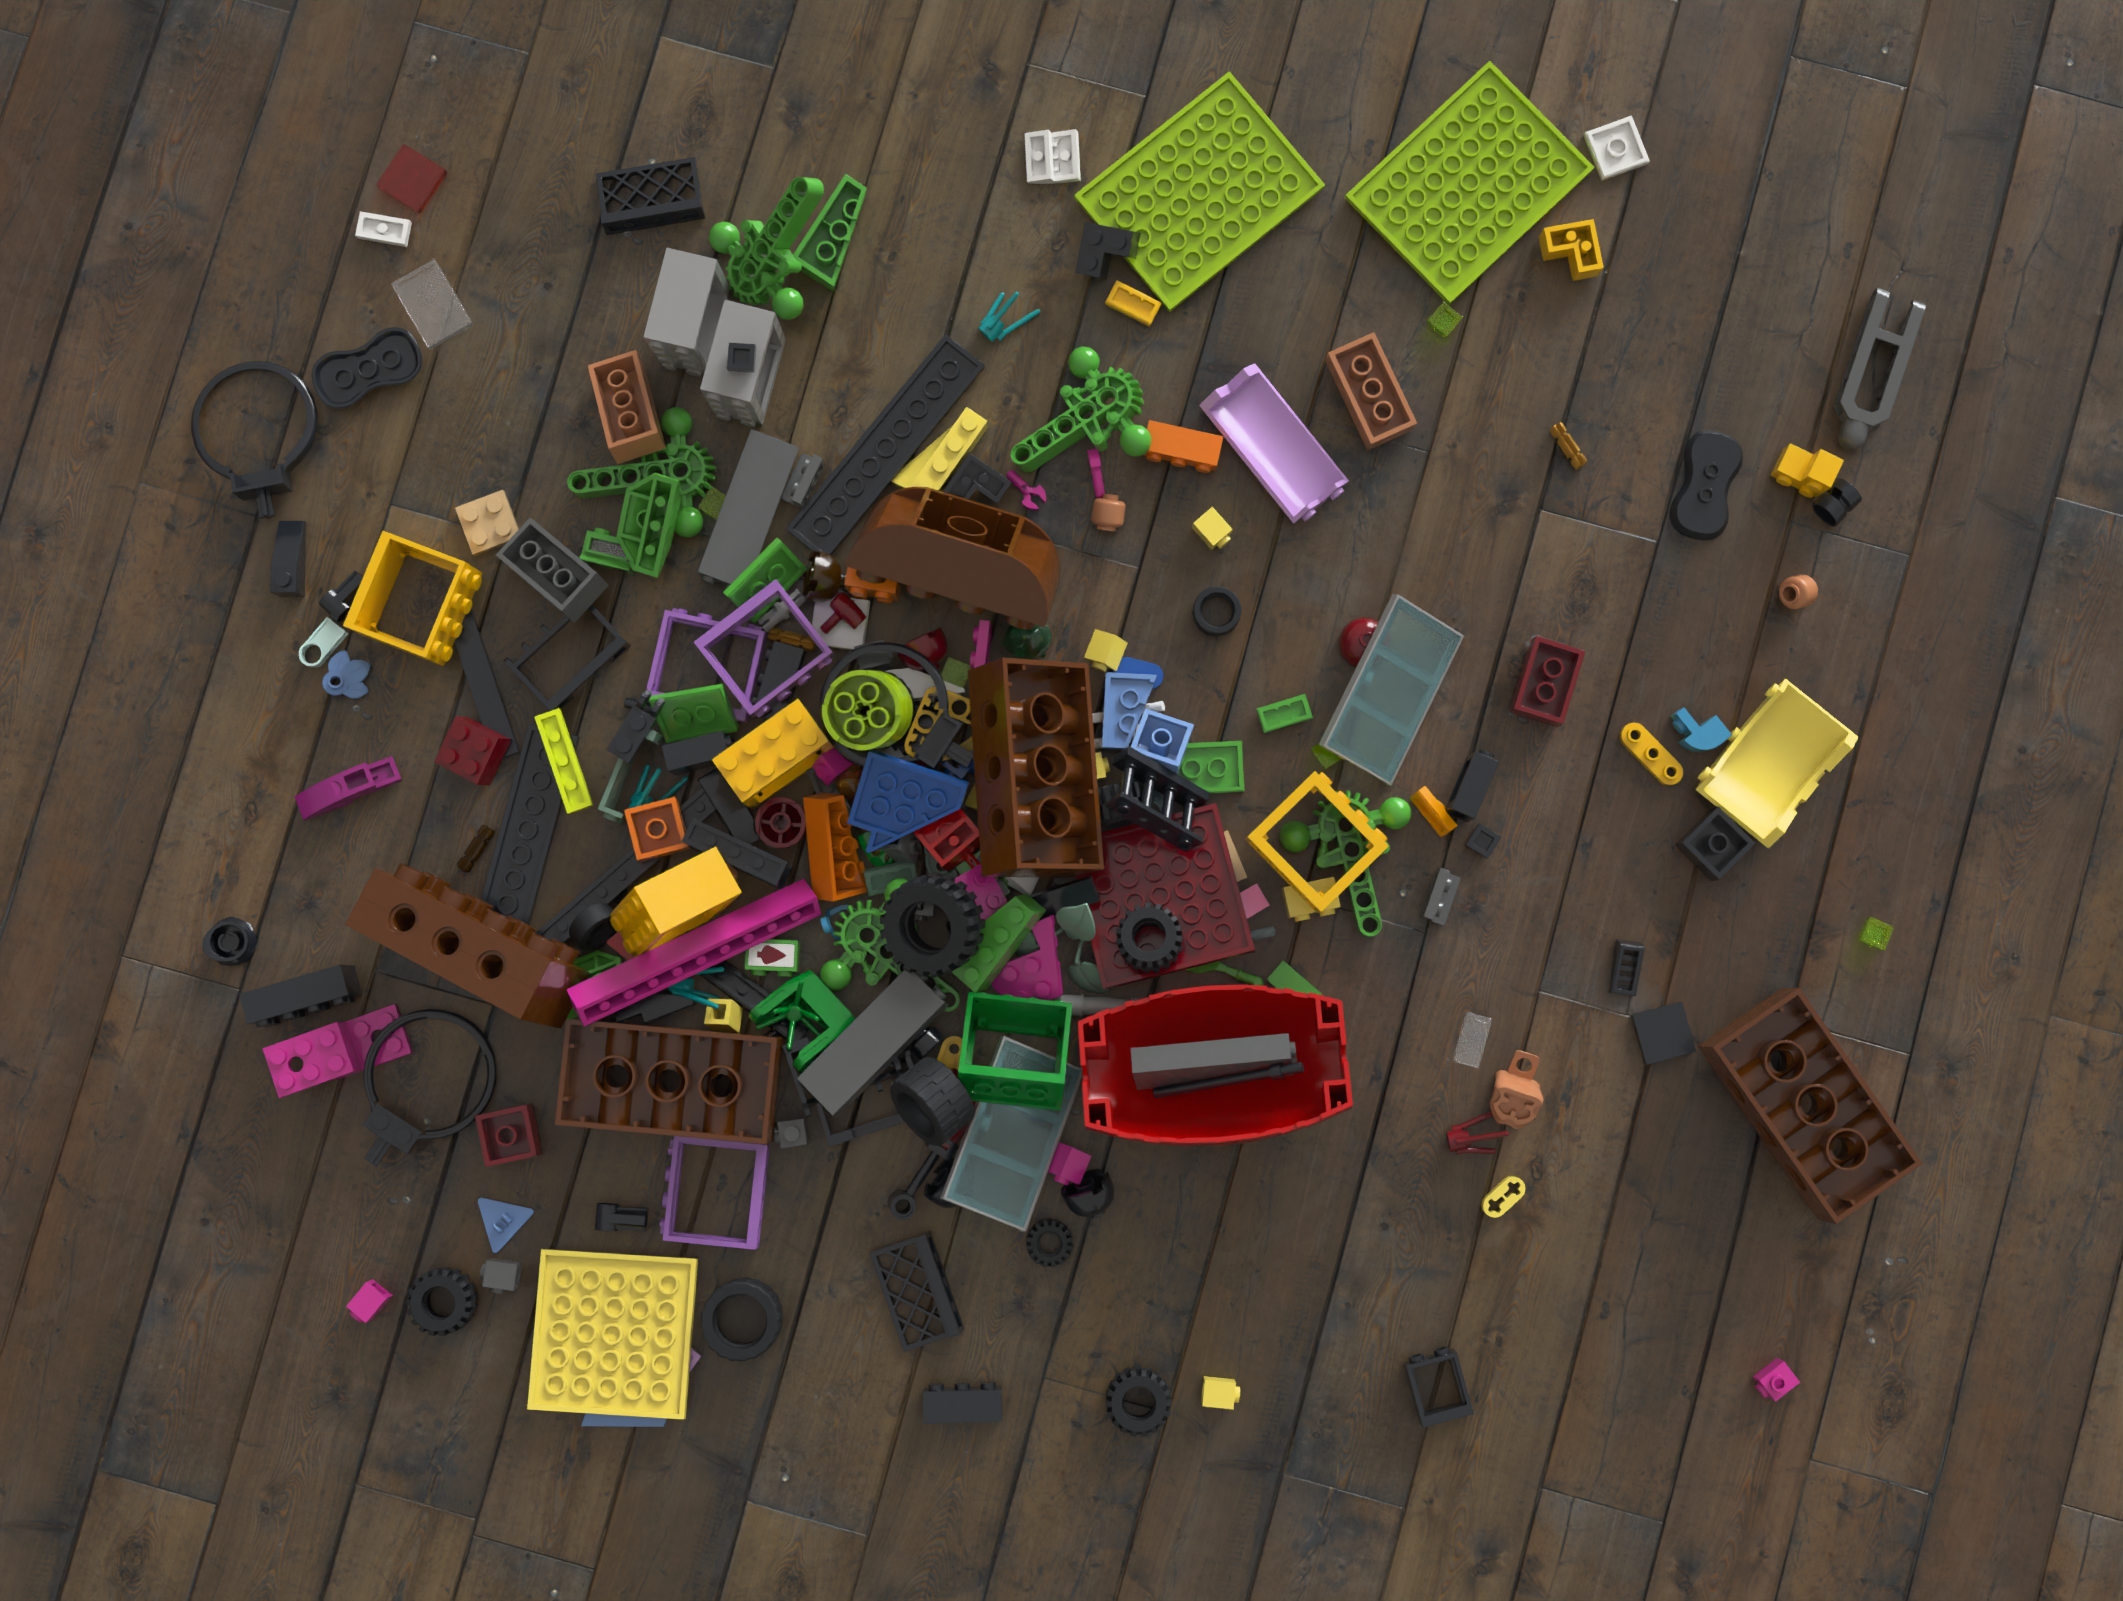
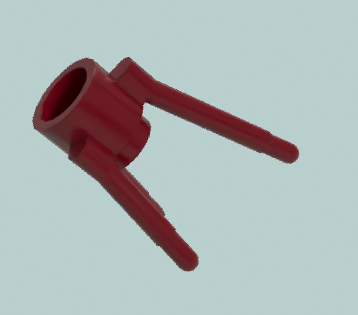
M1490 1111L1460 1125L1451 1126L1452 1131H1447L1446 1135L1450 1152L1456 1151L1457 1154H1495L1496 1149L1467 1146H1471L1470 1142L1506 1137L1509 1135V1132L1503 1131L1469 1136L1468 1131H1463V1129L1492 1117L1493 1115Z

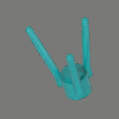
M1001 292L985 318L980 322L981 325L978 329L991 342L996 338L1001 341L1007 334L1038 315L1040 309H1036L1002 330L1005 325L999 319L1013 304L1019 293L1015 292L999 312L993 315L1005 296Z
M649 765L645 766L636 790L630 799L632 802L628 806L629 809L653 803L654 799L648 794L661 773L660 768H657L642 792L650 770ZM683 777L658 801L670 798L689 780V777Z
M710 967L695 975L723 972L724 967ZM690 977L668 987L669 993L685 997L714 1009L719 1008L718 1004L706 999H720V997L695 990L694 979Z

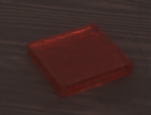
M403 144L376 186L420 214L446 176L447 171Z

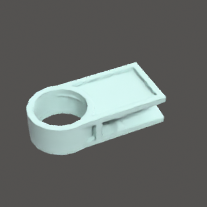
M326 617L300 647L299 659L303 664L311 668L321 667L349 633L332 619ZM316 645L321 649V657L316 663H308L305 659V652L310 646Z

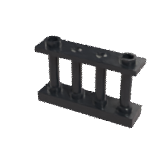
M1130 746L1113 757L1112 766L1123 771L1121 792L1107 801L1105 807L1185 852L1190 851L1203 842V837L1192 832L1191 829L1194 809L1208 801V791ZM1133 778L1144 784L1141 802L1131 797ZM1153 790L1164 795L1162 814L1151 808ZM1174 801L1184 807L1182 825L1171 820Z
M692 818L681 841L701 853L717 847L724 862L778 889H783L793 869L792 866L788 865L787 861Z

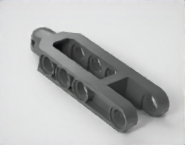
M1878 287L1873 291L1833 406L1836 415L1842 422L1838 433V442L1845 450L1852 451L1862 446L1867 439L1869 430L1889 419L1926 304L1912 300L1905 321L1900 325L1898 334H1894L1879 328L1890 292ZM1877 339L1894 345L1892 349L1894 354L1889 369L1884 373L1886 378L1881 392L1877 394L1876 399L1878 402L1875 411L1869 412L1858 408L1854 400L1874 341Z

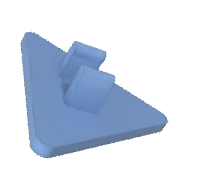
M483 1197L478 1199V1205L494 1253L499 1252L534 1214L532 1208Z

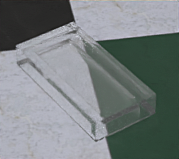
M1466 1012L1453 1057L1454 1062L1479 1069L1492 1022L1491 1018Z

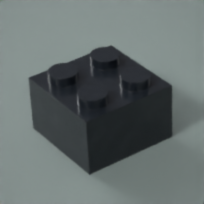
M1719 807L1710 809L1675 845L1711 881L1720 880L1755 842Z

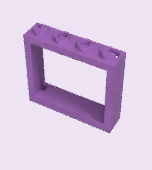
M776 579L694 641L695 645L752 718L755 716L760 718L770 711L772 703L777 699L779 702L786 699L792 693L790 690L797 684L802 686L812 678L811 673L818 668L823 670L833 662L831 658L835 656ZM779 596L823 653L753 706L711 652L710 648Z
M680 608L664 611L647 684V689L652 692L651 696L664 694L658 691L674 623L710 630L719 621L712 620L713 616L698 613L697 617L687 615L688 611ZM747 624V627L739 626L729 635L757 640L745 690V696L752 702L768 635L765 631H762V627ZM743 706L741 710L732 708L737 722L747 724L749 713Z
M674 1136V1140H670V1147L668 1148V1155L672 1156L671 1166H667L665 1181L669 1182L668 1192H664L662 1207L666 1208L665 1218H661L660 1234H663V1241L757 1250L760 1244L770 1143L756 1144ZM685 1144L756 1151L747 1238L675 1231Z

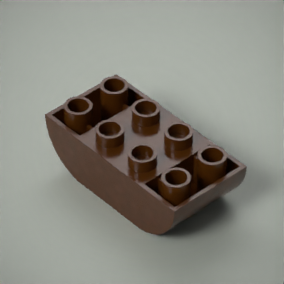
M929 487L903 488L881 499L869 513L844 565L856 569V575L866 582L880 584L884 583L886 579L905 584L907 592L913 596L923 599L934 598L936 594L956 600L955 604L959 609L971 614H982L986 609L1006 615L1005 620L1010 625L1020 629H1032L1035 625L1046 627L1061 573L1059 556L1052 540L1033 521L1014 513Z

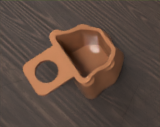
M1517 1050L1514 1053L1508 1071L1500 1070L1496 1072L1490 1108L1497 1123L1507 1124L1514 1129H1519L1536 1119L1537 1113L1544 1101L1540 1085L1532 1080L1539 1064L1538 1056ZM1519 1059H1529L1532 1063L1531 1068L1528 1071H1520L1516 1066Z

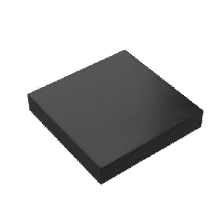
M1682 1002L1631 1014L1645 1065L1696 1052Z

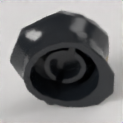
M228 917L218 921L203 938L202 951L220 965L236 966L249 961L258 940L250 923L235 917Z

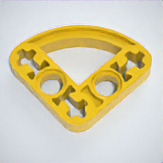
M936 686L928 688L924 693L905 740V751L912 757H914L916 752L911 751L912 746L909 745V742H914L918 735L913 733L914 728L921 733L928 734L944 711V709H939V702H936L934 710H939L937 715L930 710L922 709L924 704L927 707L930 706L931 699L928 695L929 693L934 694L937 691ZM947 690L950 717L971 725V720L966 719L970 713V699ZM956 700H962L966 703L967 709L965 713L957 715L952 711V704ZM928 714L933 718V725L930 728L923 729L919 726L918 719L921 715ZM972 735L958 745L968 751L972 750ZM922 736L920 744L925 740L924 736ZM945 755L942 761L950 760L951 758Z

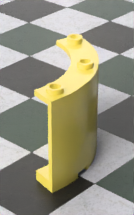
M1784 679L1779 685L1774 683L1765 693L1767 698L1740 729L1736 727L1731 732L1732 736L1727 739L1730 742L1722 750L1711 767L1707 766L1698 776L1700 783L1696 788V791L1716 807H1719L1727 816L1768 849L1785 834L1797 814L1795 809L1799 804L1806 802L1819 786L1817 782L1825 774V769L1831 772L1853 749L1858 739L1857 735L1787 679Z

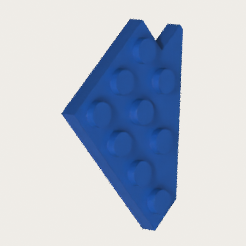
M871 749L866 758L847 823L871 831L866 852L870 853L959 810L963 805L969 782Z

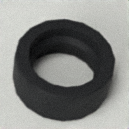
M1215 586L1205 589L1198 595L1194 602L1192 615L1194 623L1199 630L1207 635L1217 637L1226 635L1234 630L1240 620L1242 609L1240 600L1234 592L1225 587ZM1222 597L1231 605V618L1224 625L1213 626L1204 620L1202 607L1209 598Z
M597 903L589 906L577 915L570 925V937L585 952L601 948L617 933L610 921V913L613 910L606 903Z

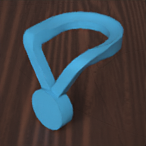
M849 905L829 908L825 912V917L821 918L824 932L826 934L831 933L832 937L836 940H840L841 936L833 935L835 930L831 926L830 916L841 910H848L847 906Z

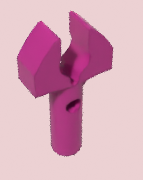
M1097 449L1087 450L1095 496L1101 498L1105 490L1099 453Z
M1010 470L1006 474V477L1024 494V500L1021 504L1027 510H1039L1038 506L1031 501V495L1040 497L1046 504V493L1040 485L1036 488L1030 487L1014 470Z

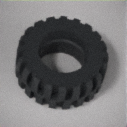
M932 873L928 876L925 874L900 885V888L895 889L890 894L891 899L885 901L883 910L886 913L880 915V924L884 925V929L880 930L881 939H886L887 945L884 947L887 953L890 951L893 953L894 957L892 960L897 965L900 963L904 964L903 970L909 973L916 970V975L920 977L928 975L939 977L965 965L979 950L977 945L982 943L984 934L980 933V930L985 928V919H980V913L983 912L982 906L976 905L974 900L977 896L973 891L968 893L965 890L967 888L965 883L962 881L955 883V877L950 875L942 877L940 873ZM922 902L936 904L948 916L951 925V936L948 944L943 948L929 946L919 937L916 931L914 916L918 905Z

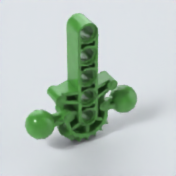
M807 177L794 178L765 225L761 221L743 220L740 228L745 233L744 245L740 244L738 229L729 222L722 221L716 223L710 229L709 243L713 250L721 254L729 253L732 256L728 266L724 269L728 271V276L726 277V280L730 281L728 289L734 291L733 296L740 298V302L751 305H765L769 303L771 297L772 309L776 316L781 319L791 320L801 314L803 298L800 293L792 288H782L781 286L784 283V277L789 273H799L802 269L800 261L795 259L789 249L823 196L824 187L819 179Z
M1084 346L1074 349L1069 356L1068 367L1074 376L1087 380L1085 387L1072 389L1071 386L1065 385L1061 388L1060 393L1070 409L1016 444L1011 450L1012 461L1020 471L1030 473L1087 435L1095 448L1102 452L1108 447L1107 440L1111 436L1112 430L1121 432L1120 446L1127 455L1134 457L1145 455L1151 446V434L1145 427L1135 425L1131 420L1134 415H1142V410L1139 407L1144 405V401L1140 398L1143 396V391L1139 388V382L1136 379L1133 380L1131 373L1125 374L1121 368L1115 373L1114 368L1110 367L1107 373L1100 374L1098 371L1100 359L1093 349ZM1083 394H1090V396H1088L1087 398H1082ZM1115 398L1112 404L1105 405L1107 399ZM1093 412L1090 418L1083 419L1086 413ZM1108 422L1107 428L1102 430L1101 426ZM1072 426L1068 433H1062L1065 427ZM1051 440L1047 447H1041L1044 441ZM1029 454V458L1026 461L1020 462L1023 455Z
M672 407L667 409L661 417L660 425L662 431L671 438V443L666 446V449L642 456V463L572 472L567 479L569 489L581 499L625 494L627 487L660 470L662 475L678 479L680 482L681 502L674 531L681 537L690 538L697 535L703 527L702 514L693 507L692 498L699 494L702 498H706L704 489L710 491L713 489L708 481H716L715 475L710 473L715 472L717 469L715 465L711 464L714 458L707 456L709 451L706 447L700 449L701 444L698 441L692 446L686 444V436L691 431L693 423L689 412L680 407ZM661 452L666 453L669 459L660 460L658 454ZM682 467L688 468L685 476H676L678 469ZM632 473L637 474L635 482L626 483L628 475ZM612 477V481L608 486H601L603 478ZM586 480V486L581 490H577V482Z
M1350 790L1345 791V795L1351 801L1348 805L1354 811L1359 809L1369 819L1367 824L1373 830L1375 826L1381 824L1390 829H1401L1411 819V808L1402 798L1391 797L1381 804L1380 809L1368 811L1365 807L1369 802L1368 798L1359 802L1360 793L1357 792L1354 798L1351 799ZM1327 798V805L1322 801L1318 802V806L1323 809L1322 812L1318 810H1313L1312 812L1313 815L1319 817L1317 824L1307 826L1301 821L1294 820L1285 823L1281 827L1279 841L1286 851L1299 853L1309 846L1310 841L1316 839L1321 841V849H1318V857L1315 860V865L1320 869L1341 864L1345 875L1369 851L1365 847L1369 842H1362L1360 832L1353 825L1349 832L1340 830L1338 826L1339 820L1345 818V816ZM1335 838L1337 848L1329 852L1327 844ZM1347 843H1353L1357 846L1358 852L1355 857H1349L1345 854L1344 848ZM1390 845L1381 855L1386 854L1389 851ZM1367 867L1363 871V880L1361 882L1353 881L1347 887L1357 930L1361 935L1370 937L1377 935L1381 931L1382 922L1369 867ZM1359 893H1366L1369 896L1370 902L1367 907H1360L1357 904L1356 898ZM1366 918H1372L1375 921L1376 927L1373 932L1368 933L1363 929L1362 923Z
M905 878L891 880L884 889L885 901L891 899L890 894L909 880ZM867 900L865 908L862 901H857L856 906L858 910L849 905L847 909L850 915L843 911L840 913L841 918L845 921H835V925L840 927L841 930L833 931V935L841 936V939L835 941L834 945L839 946L842 944L846 951L839 959L828 960L820 970V979L829 990L840 991L849 986L852 980L851 968L855 963L862 965V971L869 985L877 984L889 968L898 976L903 972L902 963L897 965L892 960L893 957H886L882 954V946L887 944L886 939H881L880 930L884 929V925L880 924V915L886 913L883 910L884 903L879 909L872 908V900ZM914 923L916 931L918 933L919 927L916 923ZM864 928H870L874 931L875 937L873 941H866L862 938L861 933ZM868 952L876 957L872 966L865 960ZM942 976L932 977L935 980V986L943 993L950 992L954 994L956 998L955 1004L949 1005L944 1011L950 1012L955 1010L961 1001L959 990Z

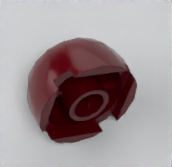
M1359 618L1352 620L1343 628L1339 636V649L1341 657L1347 664L1355 668L1357 667L1379 623L1372 618ZM1386 632L1381 645L1389 649L1390 639L1388 632ZM1375 655L1370 667L1377 666L1384 659Z
M941 627L905 644V646L913 648L932 662L936 669L940 667L938 662L944 659L947 653V641ZM897 652L903 664L909 669L917 671L924 669L926 674L928 673L917 661Z
M785 797L772 798L757 811L755 818L756 832L768 846L777 849L790 848L798 844L805 836V812L792 799Z

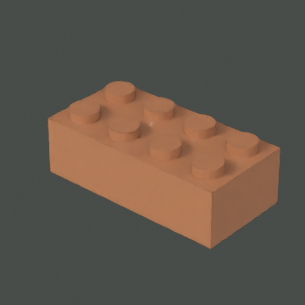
M1374 332L1328 352L1325 362L1367 451L1414 430L1417 421Z
M634 350L588 365L608 449L616 463L620 464L666 449L646 369L637 351Z

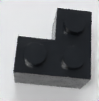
M1085 222L1075 273L1107 279L1112 254L1136 259L1141 233Z
M969 452L942 492L969 500L977 489L998 503L1012 482Z

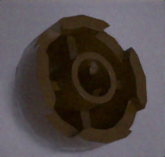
M813 550L808 557V561H811L812 565H810L808 572L804 573L803 595H805V601L824 603L834 598L839 589L844 588L846 575L841 573V565L835 557L825 552Z

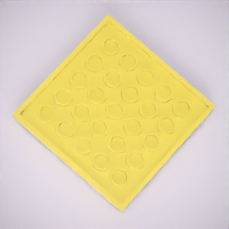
M541 1249L527 1409L686 1419L698 1259Z

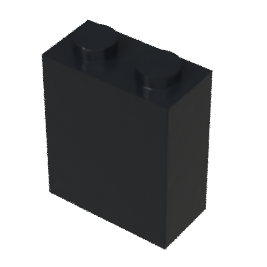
M719 731L663 745L662 749L667 770L676 776L716 766L712 759L732 746L735 741L734 738L731 739V736H728L725 732Z

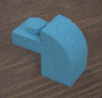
M1684 707L1670 716L1673 719L1672 725L1680 734L1684 733L1686 736L1678 743L1683 748L1692 752L1708 751L1719 746L1732 736L1717 715L1710 717L1700 726Z

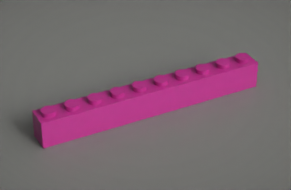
M804 879L566 989L572 1007L583 1026L589 1025L820 916L821 911L817 896Z

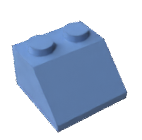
M1145 708L1131 747L1178 774L1194 724Z

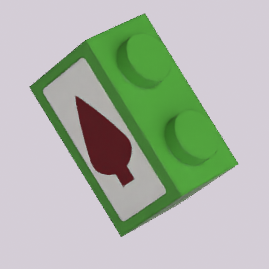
M769 939L747 949L745 954V970H751V975L767 976V971H777V976L792 977L793 972H799L801 941Z

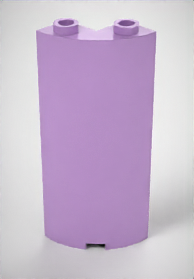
M1255 363L1243 368L1228 384L1214 390L1199 405L1293 524L1300 519L1306 522L1317 513L1315 509L1329 498L1335 500L1344 492L1342 487L1349 480Z

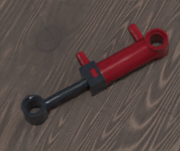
M980 1064L979 1066H990V1065H988V1064ZM952 1068L951 1071L958 1077V1069ZM967 1125L941 1146L924 1143L932 1151L906 1190H896L888 1198L889 1210L895 1218L907 1220L914 1215L916 1211L915 1193L940 1156L950 1161L959 1147L958 1142L964 1135ZM899 1200H908V1206L904 1210L895 1209V1205Z

